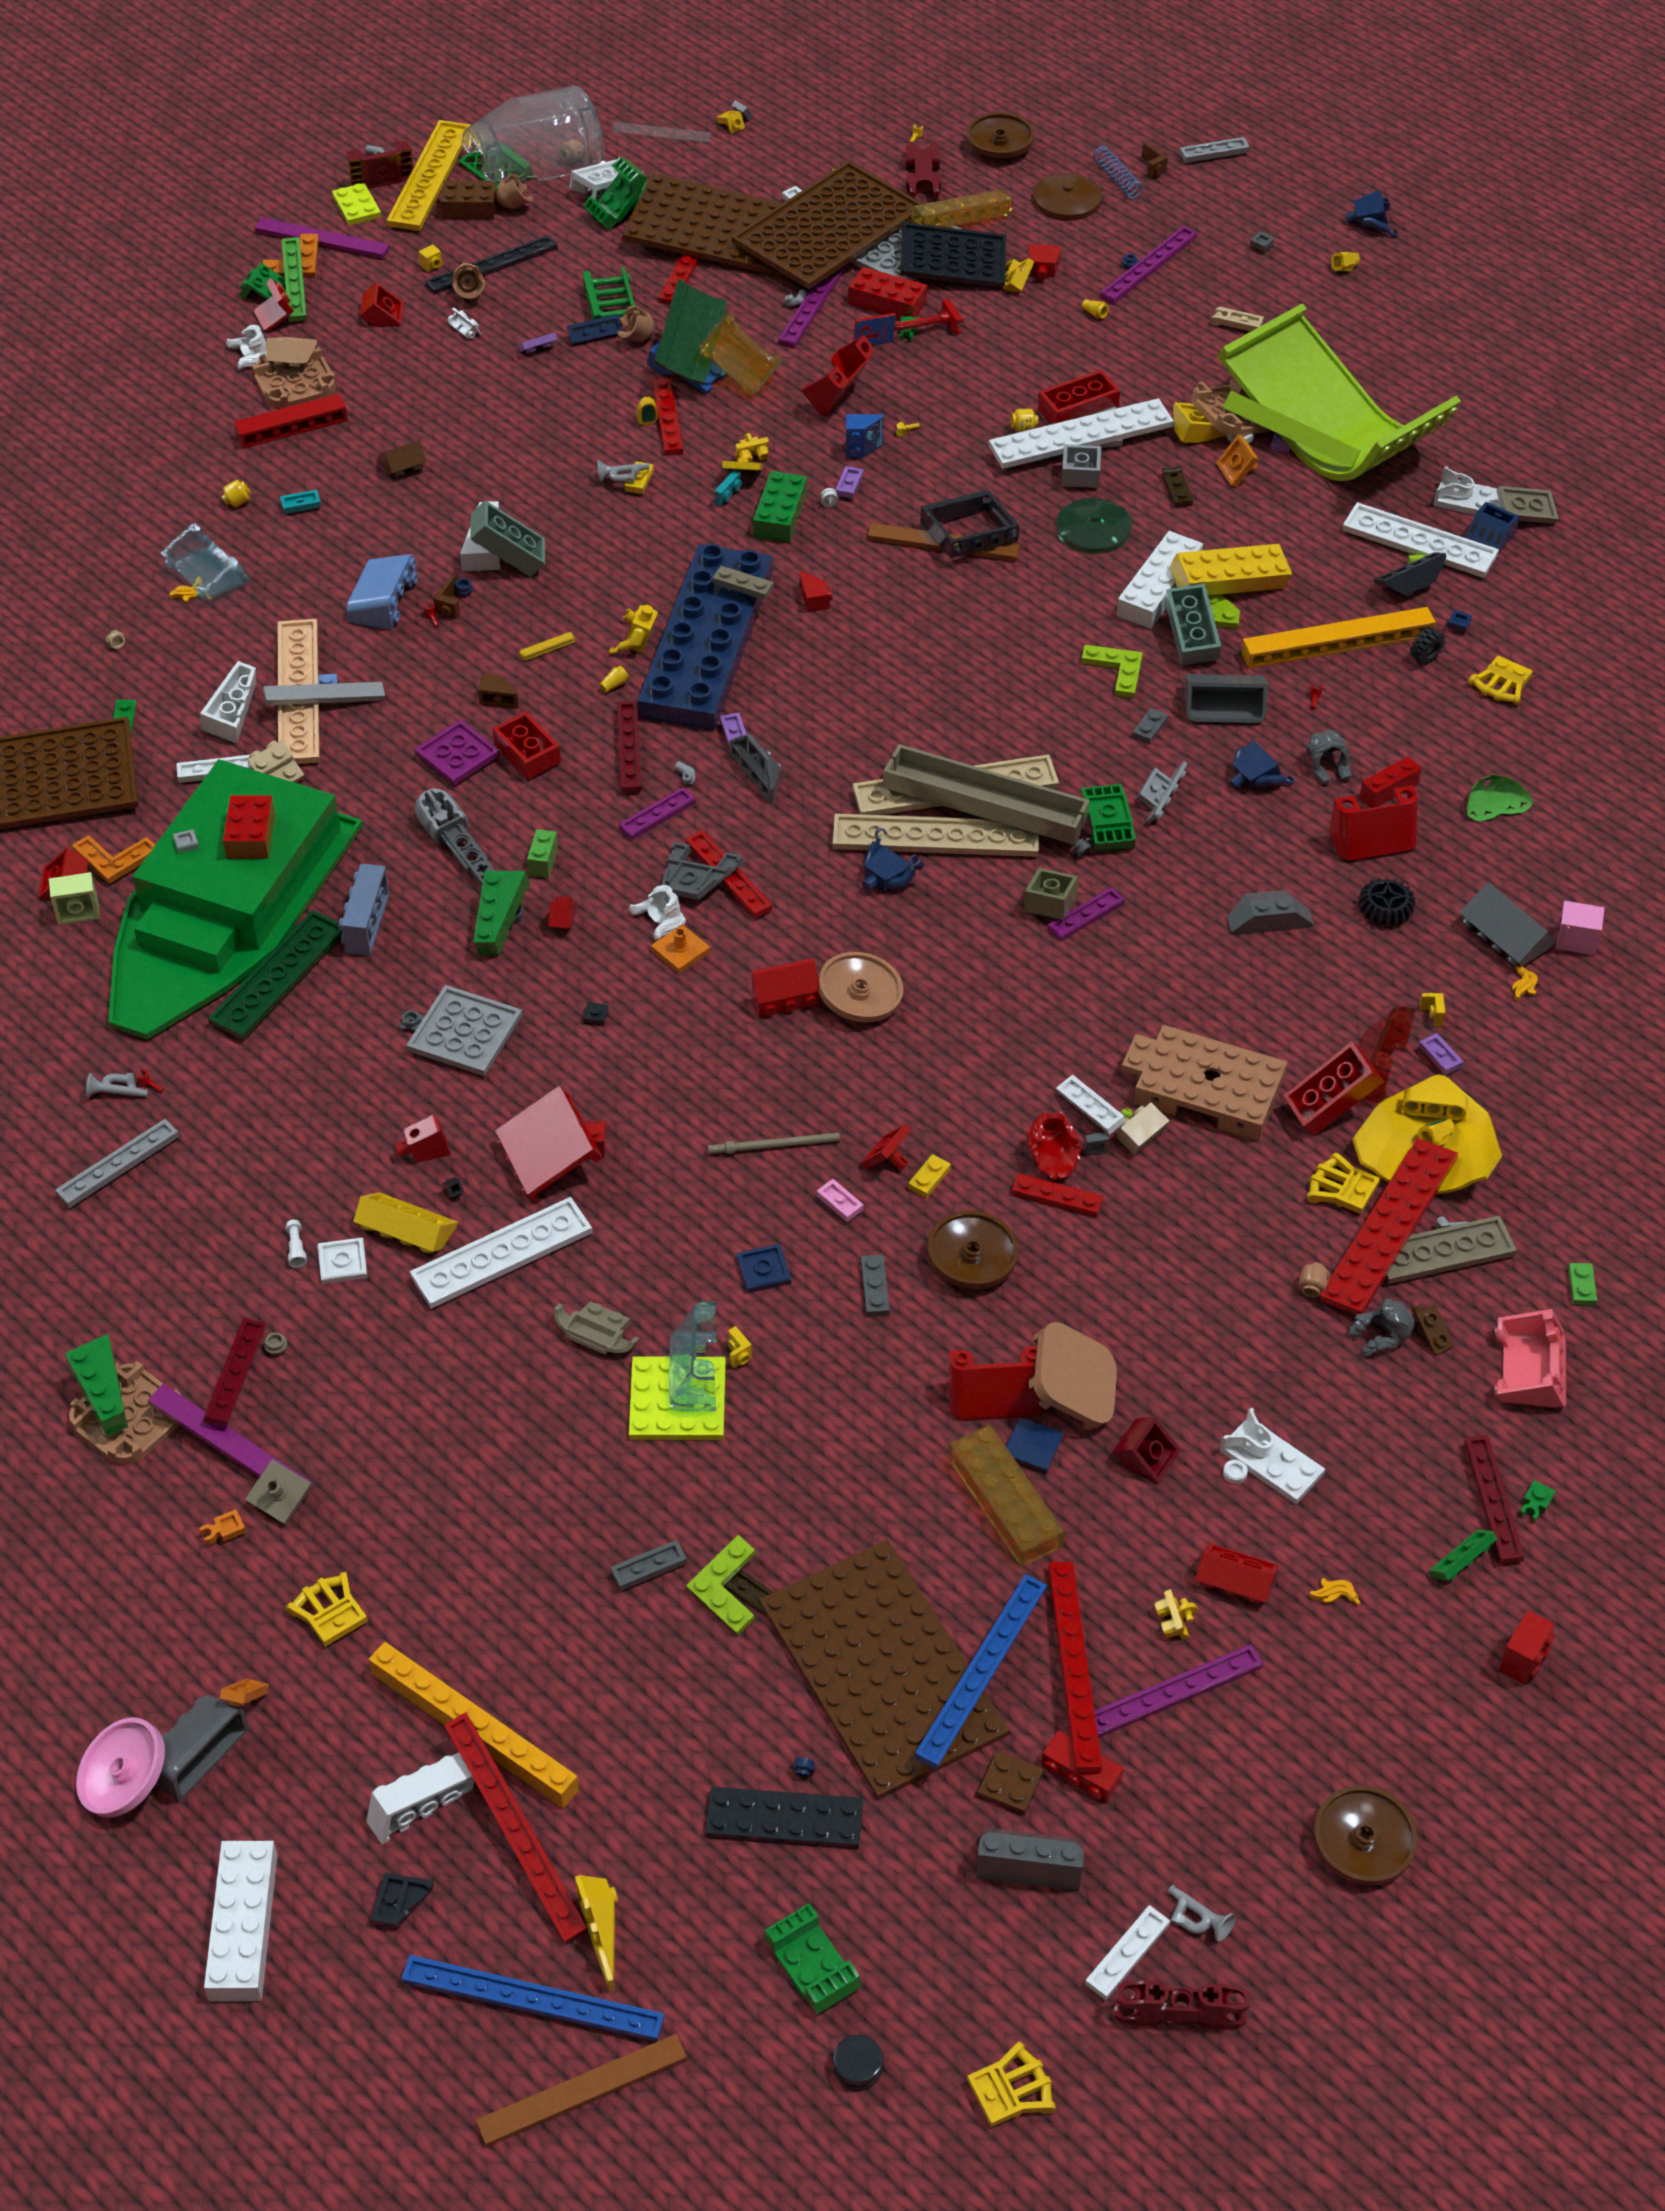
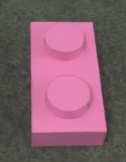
M834 1179L817 1190V1197L846 1222L864 1210V1205Z

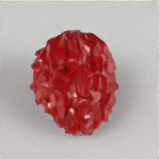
M1044 1112L1031 1123V1128L1026 1133L1028 1136L1027 1146L1030 1147L1032 1160L1039 1171H1041V1174L1049 1176L1052 1180L1061 1181L1063 1178H1069L1073 1170L1076 1169V1164L1081 1158L1080 1152L1083 1146L1080 1145L1077 1133L1064 1113L1057 1112L1051 1114Z

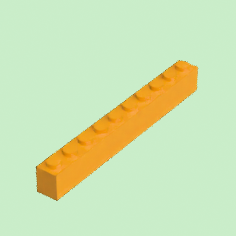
M1423 607L1243 639L1241 654L1248 669L1416 640V636H1420V632H1424L1425 628L1433 627L1435 629L1436 622L1429 608Z
M384 1642L368 1659L372 1675L443 1725L467 1712L493 1760L561 1808H564L579 1791L578 1776L388 1643Z

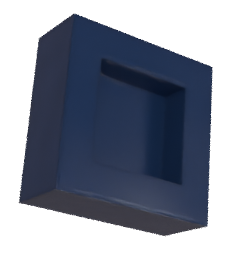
M1454 610L1448 621L1447 628L1466 633L1473 615Z

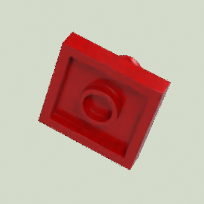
M905 1123L885 1134L861 1161L862 1167L866 1170L888 1158L898 1170L904 1168L909 1160L897 1150V1146L912 1129Z

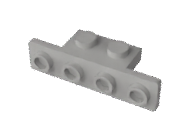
M1185 761L1173 772L1171 778L1167 777L1157 768H1154L1136 798L1152 809L1145 822L1148 825L1153 820L1158 821L1164 812L1162 808H1165L1171 800L1169 795L1176 791L1179 786L1177 781H1180L1186 774L1184 769L1187 763Z

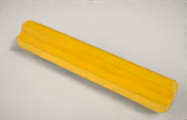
M571 632L527 647L520 650V657L523 661L567 646L575 642L574 636Z

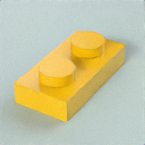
M636 461L635 464H647V463H642V462H637V461ZM649 464L650 470L639 471L634 483L626 482L625 491L643 494L654 472V465Z
M932 1154L910 1180L908 1189L928 1198L951 1170V1164Z

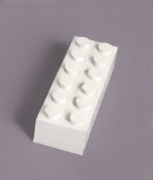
M1168 531L1118 598L1116 616L1152 629L1166 610V589L1177 588L1169 568L1176 553L1202 551L1203 543Z
M274 1841L221 1842L204 1985L208 2001H262L277 1864V1851Z

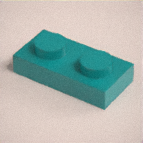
M734 469L715 490L714 505L722 507L741 488L740 471Z
M317 490L280 496L284 514L321 507Z

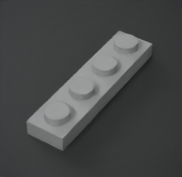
M1241 137L1181 147L1180 155L1185 163H1193L1195 161L1249 153L1250 146L1245 138Z

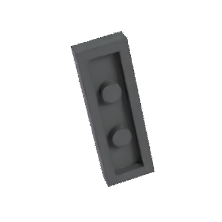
M884 1255L861 1256L867 1317L889 1316L890 1309Z
M675 1540L610 1567V1570L620 1591L687 1564V1558L678 1541Z

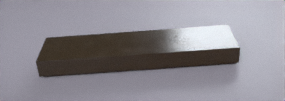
M740 1569L723 1587L767 1617L764 1608L759 1603V1599L774 1592Z

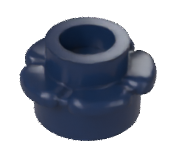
M1127 254L1122 258L1123 267L1128 270L1139 262V259L1134 254Z
M461 578L456 581V593L466 596L473 591L474 588L469 579Z
M796 1757L794 1764L791 1765V1768L795 1770V1774L801 1777H810V1773L816 1771L814 1768L815 1761L808 1758Z

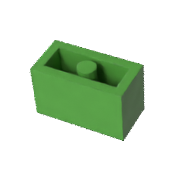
M536 829L527 858L529 876L550 877L558 851L557 832Z

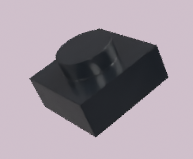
M587 1002L583 1015V1024L604 1026L608 1014V1005Z

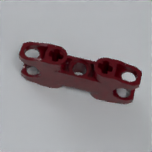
M908 141L906 147V168H914V173H907L906 175L907 194L915 199L917 194L924 192L932 195L933 200H938L941 193V173H932V168H940V148L937 141H931V145L924 149L916 147L914 141Z
M1125 1981L1117 1985L1114 2018L1122 2023L1141 2026H1157L1162 2021L1196 2022L1200 2027L1207 2029L1239 2028L1246 2024V2010L1250 2007V1993L1243 1987L1210 1983L1197 1989L1167 1987L1159 1981ZM1125 1989H1132L1137 1995L1123 1997L1122 1992ZM1232 1994H1240L1245 2002L1242 2004L1229 2001V1997ZM1184 2002L1187 2005V2007L1181 2008L1178 2007L1175 2003ZM1122 2006L1134 2009L1135 2011L1132 2015L1125 2016L1121 2014L1119 2008ZM1240 2013L1241 2018L1237 2021H1232L1228 2019L1226 2014Z

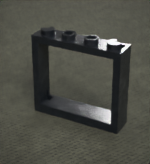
M989 490L921 506L920 523L950 558L1018 541L1020 525ZM986 511L1000 528L953 539L939 522Z

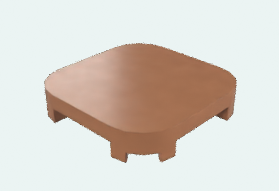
M320 347L314 348L308 362L300 363L299 367L289 366L287 362H284V365H274V361H266L265 354L260 355L259 360L252 364L255 381L265 401L274 408L282 409L328 397L336 389L334 371L331 372Z
M1231 379L1229 385L1207 387L1202 381L1193 390L1191 403L1218 431L1232 436L1272 431L1223 408L1230 391L1250 399L1235 379Z
M1059 1322L1048 1324L1034 1335L1032 1341L1038 1345L1035 1377L1029 1380V1389L1034 1388L1037 1396L1042 1401L1039 1403L1041 1407L1046 1410L1053 1406L1082 1421V1429L1090 1431L1093 1428L1104 1425L1113 1417L1115 1406L1117 1368L1112 1354L1099 1342Z
M135 1361V1364L119 1365V1363H116L128 1423L127 1428L106 1437L85 1397L81 1400L75 1397L70 1404L69 1418L73 1431L107 1459L120 1465H129L140 1461L179 1427V1424L148 1404V1399L163 1383L147 1372L144 1365Z

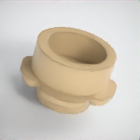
M113 630L107 635L106 642L108 647L120 649L125 644V638L122 632Z

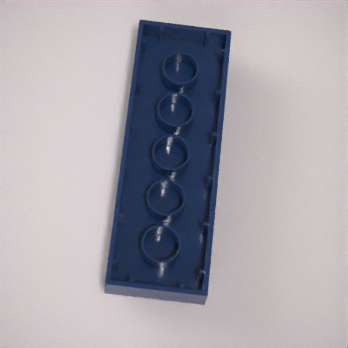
M698 544L637 700L638 718L712 731L716 730L763 599L713 584V576L720 566H724L770 581L773 575V556L759 554L754 550L740 551L722 548L718 544Z

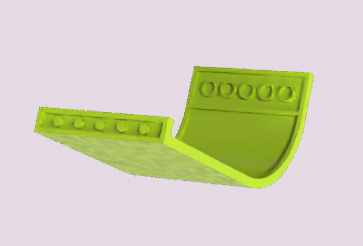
M1303 303L1224 346L1217 357L1251 400L1361 450L1354 467L1351 468L1279 434L1305 465L1316 473L1337 481H1347L1360 476L1445 426L1450 421L1449 417L1458 410L1456 407L1461 402L1456 395L1406 425L1391 419L1374 403L1303 316L1307 309Z

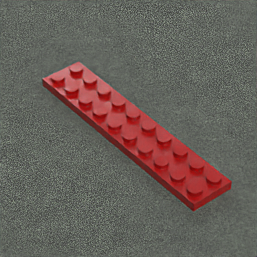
M1419 1138L1415 1140L1329 1279L1326 1289H1323L1321 1292L1320 1301L1355 1315L1365 1312L1457 1161L1458 1152Z

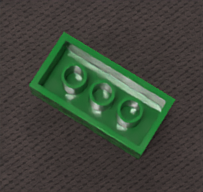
M770 471L753 519V537L791 542L807 496V476Z

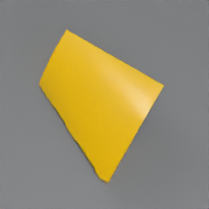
M1028 258L1020 263L1015 259L1007 262L1006 279L1003 289L1010 292L1022 291L1034 261Z

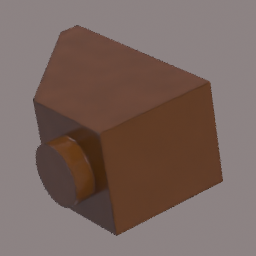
M483 673L478 688L480 704L519 708L518 691L503 675Z

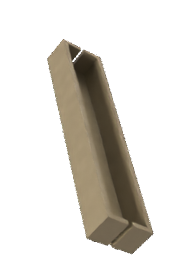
M898 744L892 759L889 760L884 769L883 788L1073 845H1075L1089 815L1090 800Z

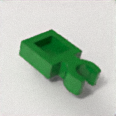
M902 316L900 322L919 318ZM918 327L899 330V340L903 341V338L907 337L909 342H912L913 335H917Z
M1534 1480L1523 1499L1525 1505L1521 1508L1520 1517L1523 1518L1525 1513H1531L1533 1515L1531 1523L1534 1524L1538 1520L1539 1511L1546 1512L1556 1491Z

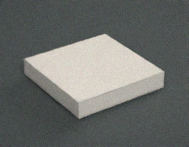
M363 1238L318 1243L322 1284L367 1278Z

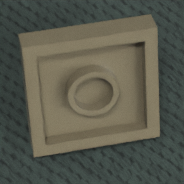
M272 1459L245 1500L284 1525H287L313 1484Z

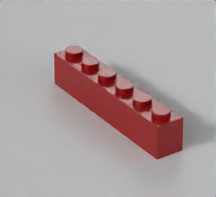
M335 394L234 421L236 437L242 449L343 423L348 421L346 406L340 394Z

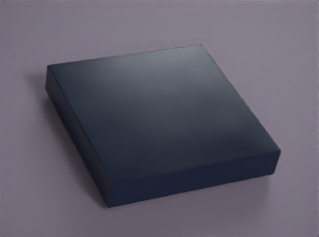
M780 1244L736 1253V1259L747 1293L791 1284L790 1273Z
M1020 1417L1003 1452V1458L1047 1474L1062 1442L1064 1432Z

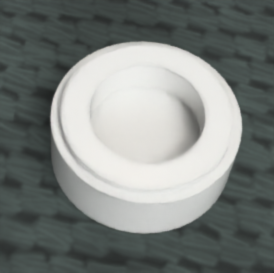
M1240 1460L1228 1461L1223 1470L1225 1480L1231 1484L1243 1483L1247 1477V1466Z

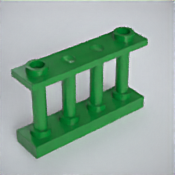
M621 267V276L602 279L591 278L590 271L582 272L583 287L592 320L618 314L620 317H623L627 310L603 312V310L600 311L601 308L628 305V307L635 306L629 286L630 275L629 273L626 274L624 267ZM622 283L623 287L611 288L604 290L596 289L597 286H605ZM625 294L626 298L606 301L598 300L599 297Z

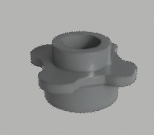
M1091 839L1078 840L1073 845L1074 850L1071 854H1077L1078 857L1086 855L1092 849L1089 844Z
M413 1010L406 1011L402 1015V1022L399 1026L402 1030L416 1031L423 1020V1016Z

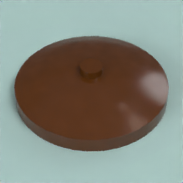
M994 112L975 118L968 125L966 138L969 146L981 155L991 158H1011L1019 156L1031 148L1034 142V129L1026 119L1018 115Z
M1059 173L1050 175L1037 183L1034 188L1033 201L1036 208L1046 216L1058 220H1080L1098 211L1102 203V191L1098 184L1088 177L1073 173Z
M960 1211L944 1217L933 1227L928 1239L927 1254L931 1266L944 1280L962 1288L983 1289L995 1286L1010 1276L1017 1263L1019 1248L1012 1230L997 1217L979 1211Z
M1349 1786L1331 1794L1320 1806L1313 1826L1315 1847L1322 1861L1335 1874L1356 1884L1380 1885L1396 1879L1409 1867L1417 1848V1829L1408 1809L1390 1793L1372 1786Z

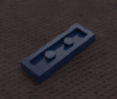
M618 314L568 325L567 331L570 343L575 344L616 335L619 331H623Z

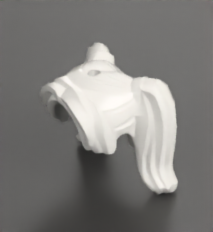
M249 325L242 331V335H247L246 337L227 338L226 340L228 348L241 349L244 355L237 364L239 370L245 367H253L252 364L259 360L260 355H266V340L260 327L257 325Z
M666 885L657 886L648 895L650 899L637 905L630 904L628 909L632 915L648 912L650 917L660 924L653 934L656 941L686 923V918L680 912L678 896Z

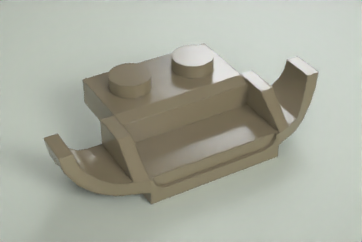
M590 1301L580 1312L575 1310L571 1315L565 1312L564 1306L560 1303L554 1308L555 1321L559 1328L566 1333V1338L606 1355L608 1352H627L640 1339L636 1336L631 1341L622 1339L623 1332L629 1327L630 1318L602 1307L600 1304Z

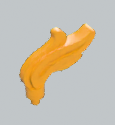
M198 577L192 587H176L175 590L170 592V599L183 598V601L188 603L189 599L203 595L204 588L201 578Z
M1517 965L1515 969L1522 976V979L1513 984L1512 991L1515 990V1000L1519 1001L1520 997L1525 993L1536 995L1534 987L1538 979L1535 973Z
M1323 1578L1321 1580L1322 1589L1310 1592L1311 1599L1323 1600V1603H1332L1340 1596H1345L1350 1602H1355L1356 1605L1360 1604L1359 1596L1354 1591L1352 1583L1346 1580L1326 1581Z

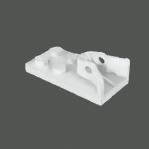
M616 160L571 171L569 188L584 194L592 192L591 197L599 200L618 174L612 167Z
M1444 467L1439 488L1435 493L1433 506L1475 515L1485 502L1501 508L1496 488L1474 484L1471 477Z
M1253 1408L1248 1410L1246 1420L1232 1435H1225L1221 1439L1220 1452L1231 1460L1243 1462L1247 1466L1248 1472L1294 1504H1297L1324 1475L1325 1468L1260 1424Z

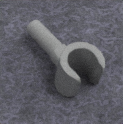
M1442 1216L1437 1219L1439 1224L1434 1226L1437 1229L1467 1223V1221L1448 1222Z

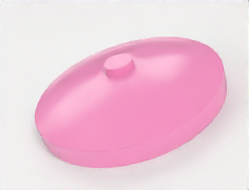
M125 1718L105 1728L92 1741L81 1760L76 1781L77 1794L85 1808L101 1817H116L129 1812L146 1798L160 1776L165 1758L164 1740L159 1730L143 1719Z

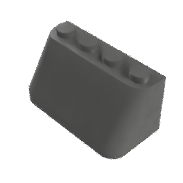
M1185 674L1186 713L1190 720L1195 722L1259 723L1265 719L1268 683L1265 676Z
M1489 882L1459 912L1464 918L1462 922L1469 929L1474 927L1478 930L1476 934L1483 941H1491L1493 943L1491 947L1500 955L1504 952L1508 956L1506 959L1514 967L1517 965L1524 966L1549 950L1556 943L1546 929Z
M212 1695L199 1697L194 1703L193 1708L187 1714H183L169 1732L162 1735L165 1745V1758L156 1785L180 1802L247 1733L249 1726L244 1710L239 1706L229 1705L226 1700Z
M989 1828L982 1833L980 1838L976 1878L1079 1891L1083 1866V1846L1079 1840L1072 1837Z

